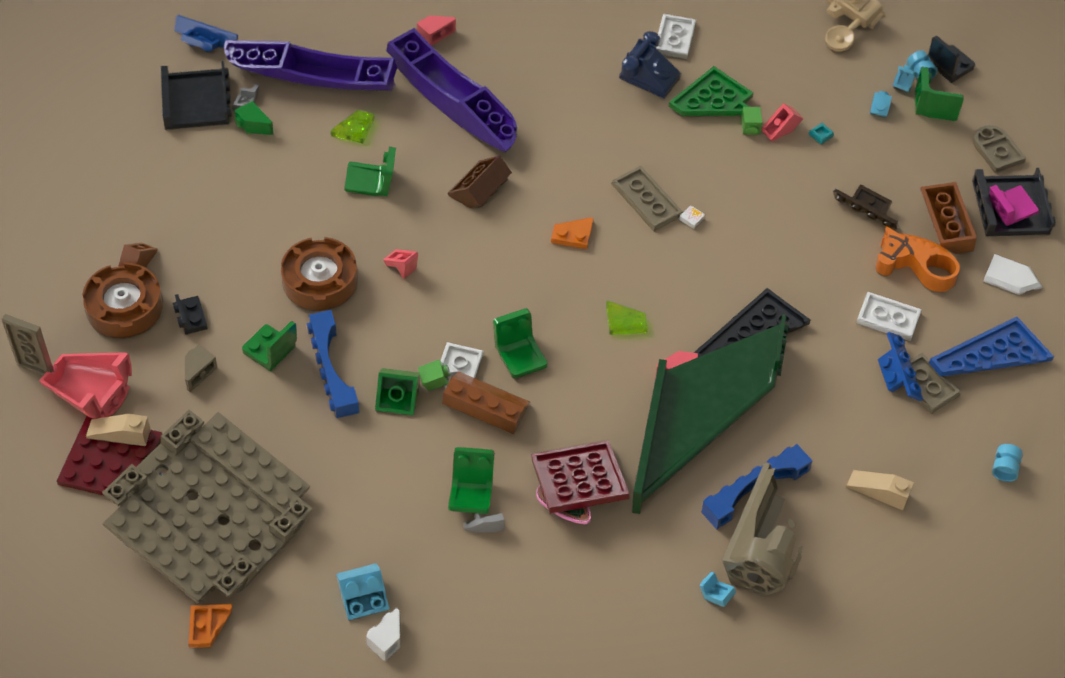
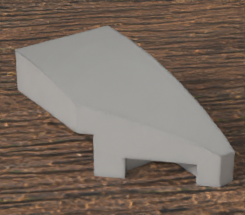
M254 84V88L250 89L240 88V95L237 96L233 103L234 111L251 101L255 103L259 84Z
M476 513L473 521L463 523L464 529L471 532L484 533L504 530L502 513L481 518L480 513Z

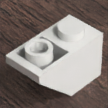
M397 608L391 613L388 612L383 617L382 622L376 627L373 626L366 636L367 646L384 661L388 660L400 648V613Z

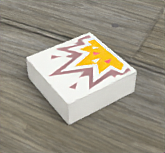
M690 205L680 215L679 220L695 229L705 219V214Z

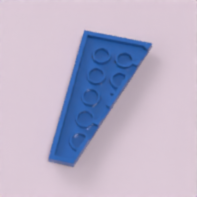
M1015 317L932 357L929 364L942 377L1052 361L1054 356L1018 317Z

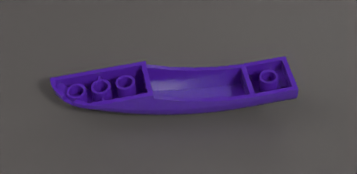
M415 28L388 42L386 52L392 58H395L397 69L440 111L487 144L503 152L508 151L512 147L517 137L516 121L511 112L486 86L482 87L452 66Z
M225 40V54L234 66L267 77L316 87L346 90L392 91L395 87L394 78L397 71L395 58L358 57L326 53L293 45L288 41Z

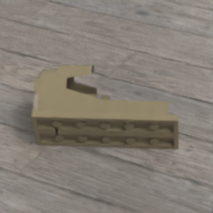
M765 462L722 559L732 585L746 587L761 596L782 591L786 587L787 582L793 579L802 557L803 547L798 548L797 558L792 559L791 556L796 538L794 532L787 527L779 525L773 529L785 499L776 495L778 487L773 474L775 468L772 469L770 463ZM789 518L788 525L794 528L795 522Z

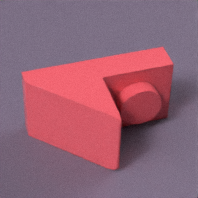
M396 249L383 261L386 266L397 267L402 278L405 279L416 270L418 253L416 251Z

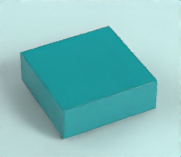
M821 123L811 129L809 135L822 145L834 137V132Z

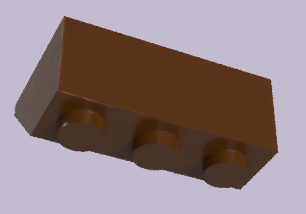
M501 156L479 160L447 194L469 208H480L486 204V199L489 196L494 195L498 191L497 188L508 181L507 177L512 171Z

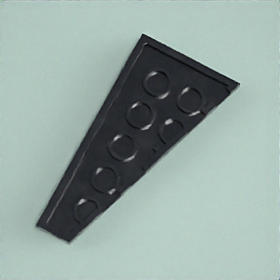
M766 288L694 353H698V357L777 326L781 324L782 314L786 315L785 322H789L787 334L809 325L811 320L770 289Z

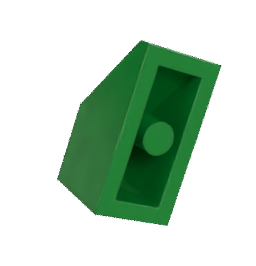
M253 101L235 110V123L246 133L274 134L272 121Z

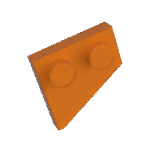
M590 217L555 224L551 243L587 249L594 218Z
M232 604L191 605L189 648L211 647L233 611Z

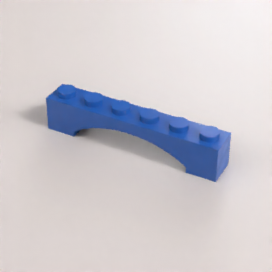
M328 310L310 314L309 323H306L309 334L313 335V338H311L312 348L317 349L318 352L315 353L317 365L321 364L322 366L319 369L321 379L326 380L324 389L326 396L330 395L331 400H328L330 411L335 412L336 418L359 413V402L354 386L349 387L339 378L329 359L331 340L334 336H337L332 311Z
M796 444L793 447L784 449L777 457H771L766 463H770L772 469L775 468L773 473L775 480L792 478L795 481L810 471L813 460ZM763 465L755 467L745 477L740 476L735 483L730 486H724L719 493L714 496L710 495L703 501L701 513L716 530L733 519L734 507L744 495L754 488Z

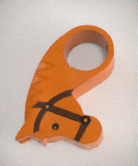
M885 227L886 232L881 243L883 249L878 255L875 267L879 274L887 276L892 274L894 269L909 266L921 283L932 291L945 292L955 286L960 265L953 254L930 240L914 235L897 233L891 228ZM927 267L943 268L951 275L946 277L932 274Z

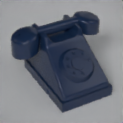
M647 31L643 35V40L639 38L631 52L627 53L626 58L622 61L619 79L646 91L649 90L650 93L665 99L681 78V72L657 50L656 47L660 44L659 34Z

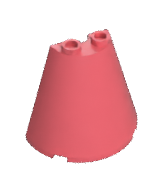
M128 353L61 354L53 364V372H46L39 382L90 418L110 417L120 408L130 388L127 385L128 376H132L131 360Z

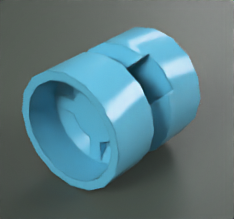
M916 51L907 59V65L914 67L913 71L917 72L915 77L917 80L921 67H929L931 80L936 76L937 68L925 51Z
M1012 444L998 446L992 469L994 477L1008 482L1016 480L1019 475V464L1022 461L1023 451Z

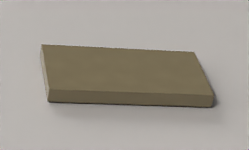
M642 166L612 180V186L653 231L679 219L683 213Z
M5 314L2 317V322L17 365L42 375L46 372H53V366L40 326Z

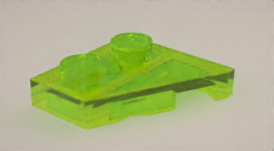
M357 110L332 128L330 131L331 136L363 144L375 116L373 113Z
M606 301L609 335L647 333L646 313Z

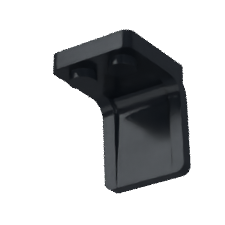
M938 36L932 38L928 56L937 68V72L950 83H953L974 69L975 62L956 46H949Z

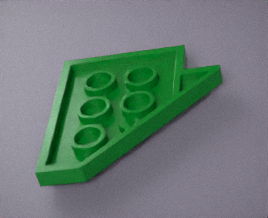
M713 66L669 102V107L681 116H742L743 107H750L745 103L753 98L754 92Z

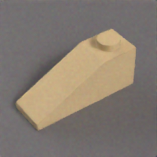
M122 414L91 419L86 438L146 446L151 430L148 416Z
M853 470L846 488L903 510L914 482L893 474Z

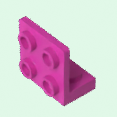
M997 185L990 187L989 195L992 206L1006 226L1039 212V209L1022 186H1017L1005 192L1000 190Z

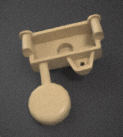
M827 0V3L830 5L826 13L834 18L845 14L853 22L848 27L838 25L830 28L826 33V44L831 50L836 52H843L851 48L854 43L853 31L859 25L865 29L867 27L873 29L878 21L886 16L882 10L881 3L877 0Z

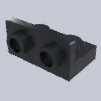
M176 294V302H173L175 314L179 313L180 317H177L179 328H184L185 335L207 330L208 327L199 296L180 300L179 294Z

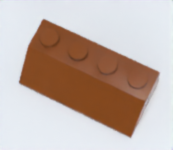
M951 182L921 187L920 190L940 246L955 254L974 252L977 237L957 183Z
M459 371L451 377L443 393L442 404L512 434H515L530 403L528 400Z

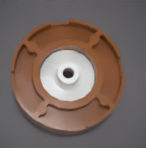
M324 237V240L312 241V238H307L294 244L283 256L281 262L283 289L287 297L300 307L310 310H327L338 307L352 296L357 287L356 258L348 246L336 239Z
M123 263L124 266L111 268V265L106 266L94 273L86 282L82 293L83 304L89 323L98 332L116 338L131 337L145 332L159 319L163 309V299L158 280L150 270L138 264Z

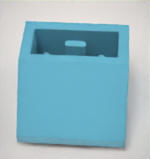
M377 563L336 574L348 620L389 610L381 570Z

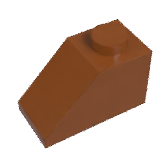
M142 242L126 244L123 247L118 266H124L123 263H133L146 268L158 249Z

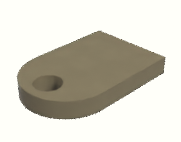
M987 125L980 127L975 132L973 144L994 173L1025 162L1026 157L1003 129Z

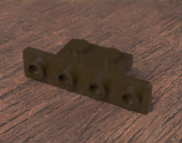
M861 184L853 197L834 188L833 194L838 202L850 204V207L855 211L860 212L861 210L867 213V217L872 220L878 219L882 221L884 226L898 228V221L885 215L892 204V200Z

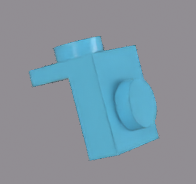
M904 64V67H898L899 70L892 86L909 92L917 72L913 71L914 67Z
M884 91L875 92L870 114L887 117L892 96Z
M710 572L700 584L704 599L723 607L736 594L735 588L718 581L714 572Z

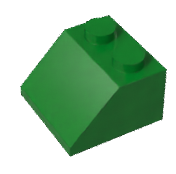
M382 368L378 374L375 411L414 415L419 393L420 374L418 372Z

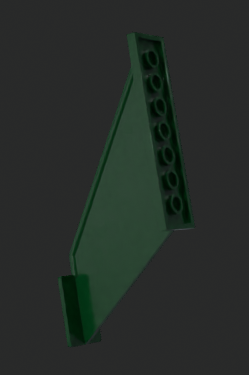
M782 314L781 324L668 370H666L667 360L659 359L633 492L632 513L640 514L642 503L775 388L777 376H781L789 326V322H785L786 315Z

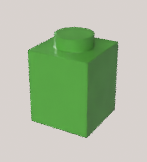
M743 107L741 116L743 134L760 135L762 127L761 107Z
M440 359L418 367L422 385L428 391L449 383L448 376H451L449 367L444 365Z

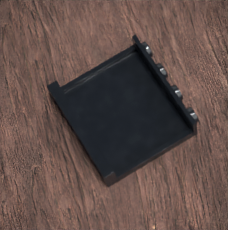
M221 61L222 69L169 73L168 66H161L162 113L165 130L229 124V117H232L231 106H228V104H231L230 93H227V91H230L229 80L226 81V78H229V70L225 68L224 61Z
M1036 168L1034 175L984 176L983 169L975 170L972 183L986 236L1050 235L1052 228L1055 227L1056 220L1052 216V205L1048 202V191L1044 187V176L1041 175L1039 168ZM997 185L1000 190L1005 192L1017 186H1022L1039 209V212L1006 226L992 206L989 195L990 187Z

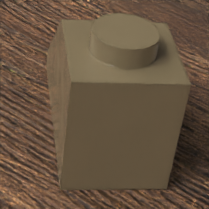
M199 344L194 349L189 350L185 356V382L189 392L218 368L216 356Z

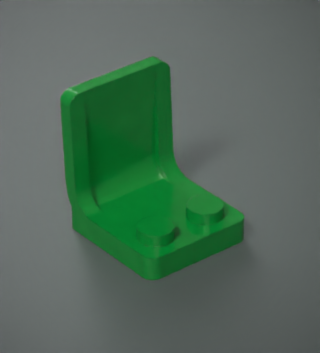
M921 67L915 87V114L929 118L957 121L964 96L962 94L932 90L929 87L931 82L929 67Z
M389 146L388 152L384 151L383 165L349 162L344 190L346 192L372 196H387L393 175L396 147Z
M528 308L497 317L493 320L495 347L512 378H519L547 368V360L533 337L532 315Z
M290 321L280 332L268 324L264 325L242 346L243 354L271 372L296 347V323Z
M456 447L454 449L452 486L448 510L480 514L489 513L495 457L493 450Z

